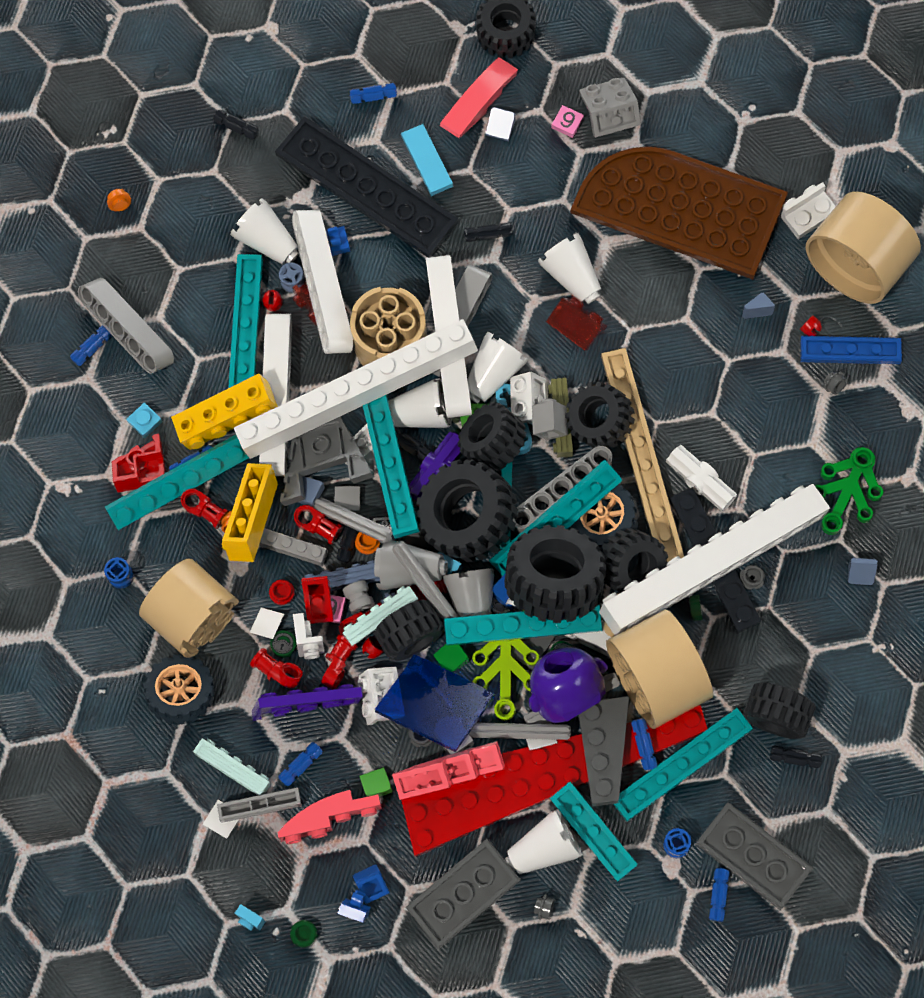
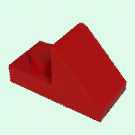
M328 576L302 578L307 621L310 620V624L333 622Z

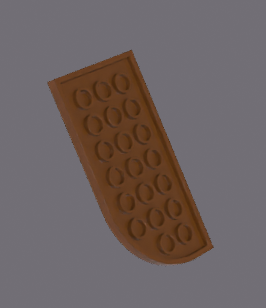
M636 147L617 152L596 165L580 186L570 213L754 279L788 192L668 149Z

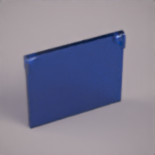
M415 654L374 710L375 713L456 753L484 711L493 702L496 693Z

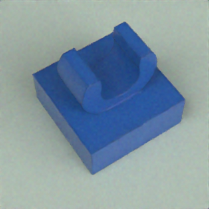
M344 226L325 230L332 256L350 252Z
M356 889L351 900L346 898L341 903L338 914L364 922L371 908L363 904L366 892Z

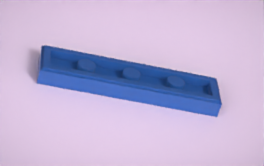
M801 336V362L901 364V338Z

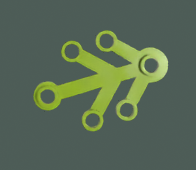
M521 639L488 642L481 650L474 652L472 660L477 666H485L489 661V655L500 646V657L481 676L473 679L472 686L476 691L484 692L488 689L489 682L500 672V700L496 702L494 712L502 720H509L516 713V706L511 701V671L523 682L525 689L531 692L527 686L531 675L511 656V645L524 656V661L529 666H535L540 659L538 652L531 650ZM531 653L536 655L534 662H528L527 660L528 655ZM479 654L485 655V660L482 663L476 661V657ZM480 679L484 680L485 686L478 689L476 682ZM509 705L510 712L504 715L501 711L502 707Z

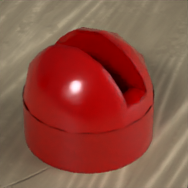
M268 290L263 296L264 307L269 311L279 310L283 304L281 294L276 290ZM274 295L273 304H269L270 296Z
M812 315L800 330L807 336H817L813 329L821 331V322Z
M370 636L362 646V653L367 652L369 654L367 658L375 659L384 652L377 639L373 636Z

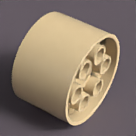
M850 192L846 194L806 242L807 256L816 271L839 292L856 301L867 304L880 302L917 258L921 250L920 240L914 228L904 216L885 201L863 192Z
M665 609L606 640L610 660L625 692L640 716L646 720L647 725L652 729L713 698L710 678L694 644L679 621L668 610Z

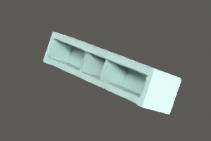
M402 586L396 591L398 594L385 598L383 600L384 604L381 606L375 605L370 609L371 613L367 616L363 614L357 618V623L354 625L350 623L344 627L345 631L342 634L349 644L354 646L375 631L379 623L388 615L409 603L417 601L418 598L410 586L406 588Z
M202 738L193 751L196 756L257 796L266 793L271 785L267 776L262 773L258 775L255 773L256 770L250 765L244 766L241 764L242 760L236 756L232 758L228 755L229 752L222 747L218 749L215 747L216 744L210 739L204 740Z

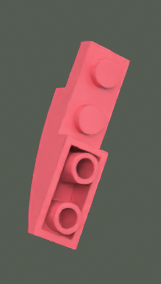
M348 790L326 797L308 806L289 820L279 830L278 838L281 842L286 841V844H295L301 842V838L306 836H312V839L325 837L327 832L333 831L331 820L341 823L351 820V816L361 814L362 817L376 815V810L382 809L379 795L353 800L352 793Z

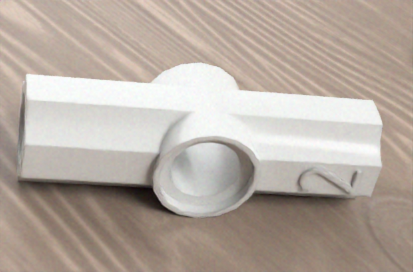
M682 445L676 447L666 459V463L684 478L689 488L693 487L696 494L704 495L720 511L723 512L737 497V494L718 478L717 472L708 463L700 462Z

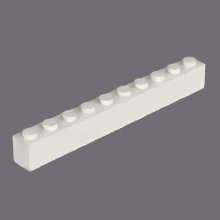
M464 319L240 424L234 427L242 449L251 459L478 351Z
M814 484L806 488L800 486L792 491L791 496L785 500L783 497L775 500L770 505L771 508L765 511L759 509L749 517L750 520L744 523L738 521L729 528V532L723 535L721 532L715 534L708 540V544L694 546L687 552V556L673 558L666 564V568L652 570L645 576V580L639 583L637 580L631 582L624 588V592L618 595L616 593L610 594L603 600L599 613L613 634L617 635L667 609L823 519L830 509L829 505Z

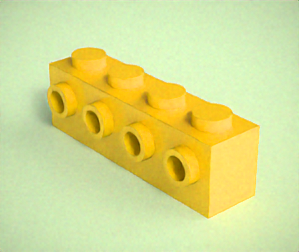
M257 374L171 418L180 443L189 450L201 448L206 442L214 438L225 436L234 427L278 406L269 382L261 374Z
M247 463L222 539V548L226 550L229 561L254 562L278 486L272 464Z

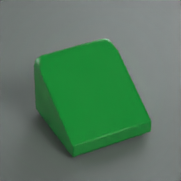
M445 644L433 655L447 676L469 663V658L460 645L446 646Z

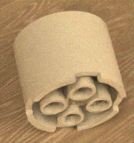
M377 287L363 294L353 306L350 329L356 356L363 366L427 336L423 307L419 300L405 289Z
M189 558L176 564L158 580L145 597L140 607L139 616L184 657L190 658L198 654L199 650L197 648L199 646L205 645L208 641L212 643L234 616L231 609L239 601L199 564Z

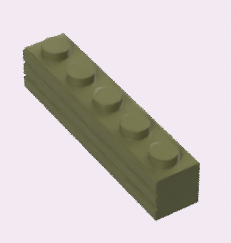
M567 378L551 379V384H548L549 394H552V399H555L556 402L567 406L569 402ZM568 429V435L555 438L556 443H553V452H557V458L573 457L570 429Z

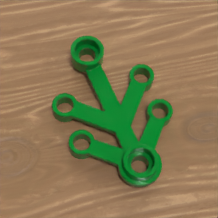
M865 447L856 448L851 453L849 459L834 464L826 463L822 466L820 473L825 480L833 479L838 472L852 469L847 478L825 485H815L817 490L822 491L823 498L826 495L842 490L832 513L826 514L821 522V528L826 534L835 535L841 530L843 525L841 516L851 495L858 509L857 519L862 523H867L872 519L873 511L868 507L858 483L861 474H863L869 487L867 497L871 501L881 499L883 488L878 485L872 467L875 464V455L870 449ZM859 457L865 458V459H866V463H865V464L859 463V462H858V458H859ZM830 468L833 474L827 475L824 469ZM871 490H878L880 495L873 496ZM862 511L868 512V513H869V517H868V518H863V517L861 516L860 512H862ZM833 522L836 528L829 529L827 523Z

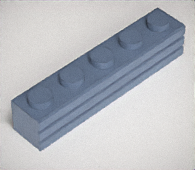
M375 560L369 561L365 565L354 564L351 568L345 569V567H340L333 572L327 570L320 572L319 575H305V578L328 576L330 592L344 589L349 584L364 580L367 584L380 581V577H375L374 574Z

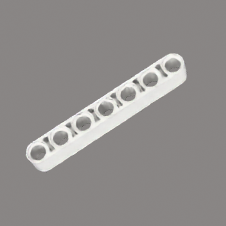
M296 210L293 212L292 217L293 230L297 245L299 246L298 250L324 353H351L353 338L321 212L319 210Z
M450 255L426 258L435 332L459 321ZM462 358L440 369L447 418L472 415L465 359Z
M266 314L263 377L270 384L277 406L289 402L291 314ZM288 441L259 456V464H272L275 476H285V473H287Z

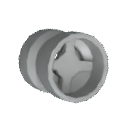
M364 580L349 584L343 589L345 598L350 600L349 609L353 615L358 612L364 613L375 606L373 597L367 593L369 587Z

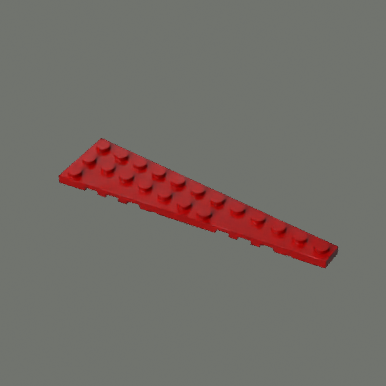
M701 705L655 729L648 725V729H646L651 738L653 754H657L671 746H676L699 736L707 730V725ZM632 722L626 724L622 767L643 759L639 755L635 739L636 732H633ZM582 735L572 736L568 740H557L556 744L534 750H529V747L502 753L505 765L502 770L478 775L476 779L451 784L446 789L401 799L414 856H419L449 841L461 838L470 832L545 802L569 782L576 788L589 783Z

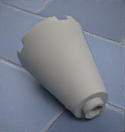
M394 540L383 543L382 548H377L374 574L375 577H380L381 584L376 583L380 590L417 585L393 553L394 545L399 543ZM406 544L433 582L442 580L443 575H447L448 561L444 560L442 554Z
M493 569L473 570L443 576L444 584L458 617L489 615L492 613Z

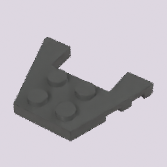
M341 416L292 439L288 457L290 464L288 473H285L284 493H281L280 502L287 506L305 500L303 476L345 462L348 464L349 478L354 484L375 477Z

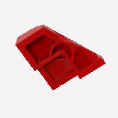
M159 434L153 435V440L140 448L137 445L128 454L119 456L111 461L113 483L118 493L138 489L166 473Z

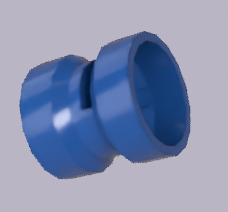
M116 557L109 560L105 565L104 573L112 586L122 589L132 583L133 571L126 560Z
M672 829L664 839L663 847L665 853L674 859L684 857L690 849L691 838L688 832L683 829Z

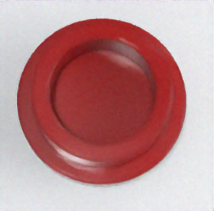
M277 580L269 589L271 600L278 605L290 603L295 595L293 585L287 580Z

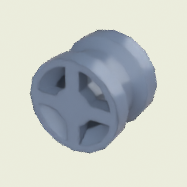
M291 262L286 263L280 268L279 278L284 290L293 293L303 288L305 278L300 265Z

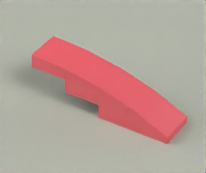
M498 57L461 96L442 120L440 126L456 137H462L486 114L487 108L501 95L503 88L516 77L518 69Z
M498 742L440 757L393 773L392 776L399 799L401 800L446 789L451 784L476 779L478 775L502 770L505 765Z

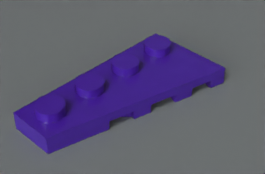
M352 684L339 686L336 690L319 687L308 693H302V690H292L287 692V695L277 696L276 693H266L257 699L252 709L253 721L262 720L261 715L268 713L274 714V717L285 716L292 709H297L301 713L310 712L317 709V705L321 704L324 709L357 704L363 697L361 687L353 688Z

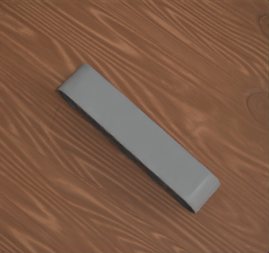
M471 264L466 268L455 289L459 321L464 319L467 328L493 277L492 273ZM439 369L431 374L441 377V370Z
M100 277L78 288V297L83 305L147 373L153 374L172 365L174 356L171 349L104 278Z
M605 446L593 448L517 507L518 516L513 518V521L515 522L518 518L525 517L529 522L522 526L516 523L513 532L519 535L564 496L555 492L556 488L565 487L569 491L581 481L575 477L576 473L585 472L588 475L599 464L594 461L595 458L604 457L608 464L612 466V453L610 449ZM539 502H545L549 507L545 510H539L535 505Z

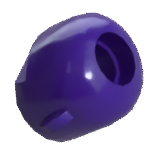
M563 647L546 653L537 661L531 672L530 690L532 695L529 698L530 709L535 713L539 712L547 721L558 723L569 721L596 705L606 693L603 673L608 668L606 663L600 658H593L587 652L578 648Z

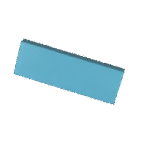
M421 124L401 133V137L430 195L433 196L453 187V183L424 125Z

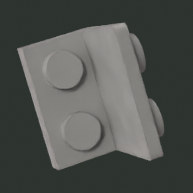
M614 78L609 82L598 85L592 84L579 90L580 96L589 111L592 133L595 137L641 125L638 100L625 78Z

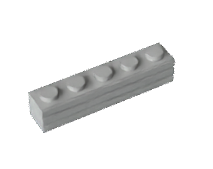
M264 528L259 543L261 547L323 567L328 554L327 548Z
M298 788L217 804L219 820L221 823L301 807L302 804Z

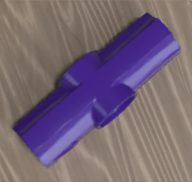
M449 432L434 452H430L423 460L420 471L409 484L411 498L416 502L417 498L422 496L420 490L423 484L427 485L430 480L428 478L432 473L435 475L439 473V468L445 464L450 467L451 462L456 461L461 455L460 447H458V441L460 440L458 434Z

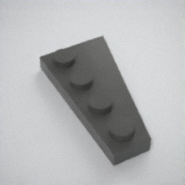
M629 696L601 700L596 705L579 714L592 807L619 803Z

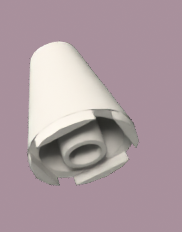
M261 198L259 200L261 205L258 206L254 203L236 223L239 226L237 232L232 229L230 235L282 265L286 262L291 263L299 255L297 252L299 246L267 201Z
M579 233L573 234L574 240L564 239L544 254L546 256L545 260L539 258L538 262L581 303L586 301L587 304H590L600 297L598 292L601 290L582 238Z
M487 332L483 338L467 379L470 399L477 404L480 400L486 402L528 361L527 357H521L522 353L499 338L498 341L495 338L491 339L493 334Z
M440 378L433 379L388 400L394 427H450L449 424H451L452 418H447L444 393H442L443 385Z
M557 809L549 813L507 851L508 857L505 860L514 871L523 874L578 859L582 855V851L576 836L572 835L568 828L570 825L563 814Z

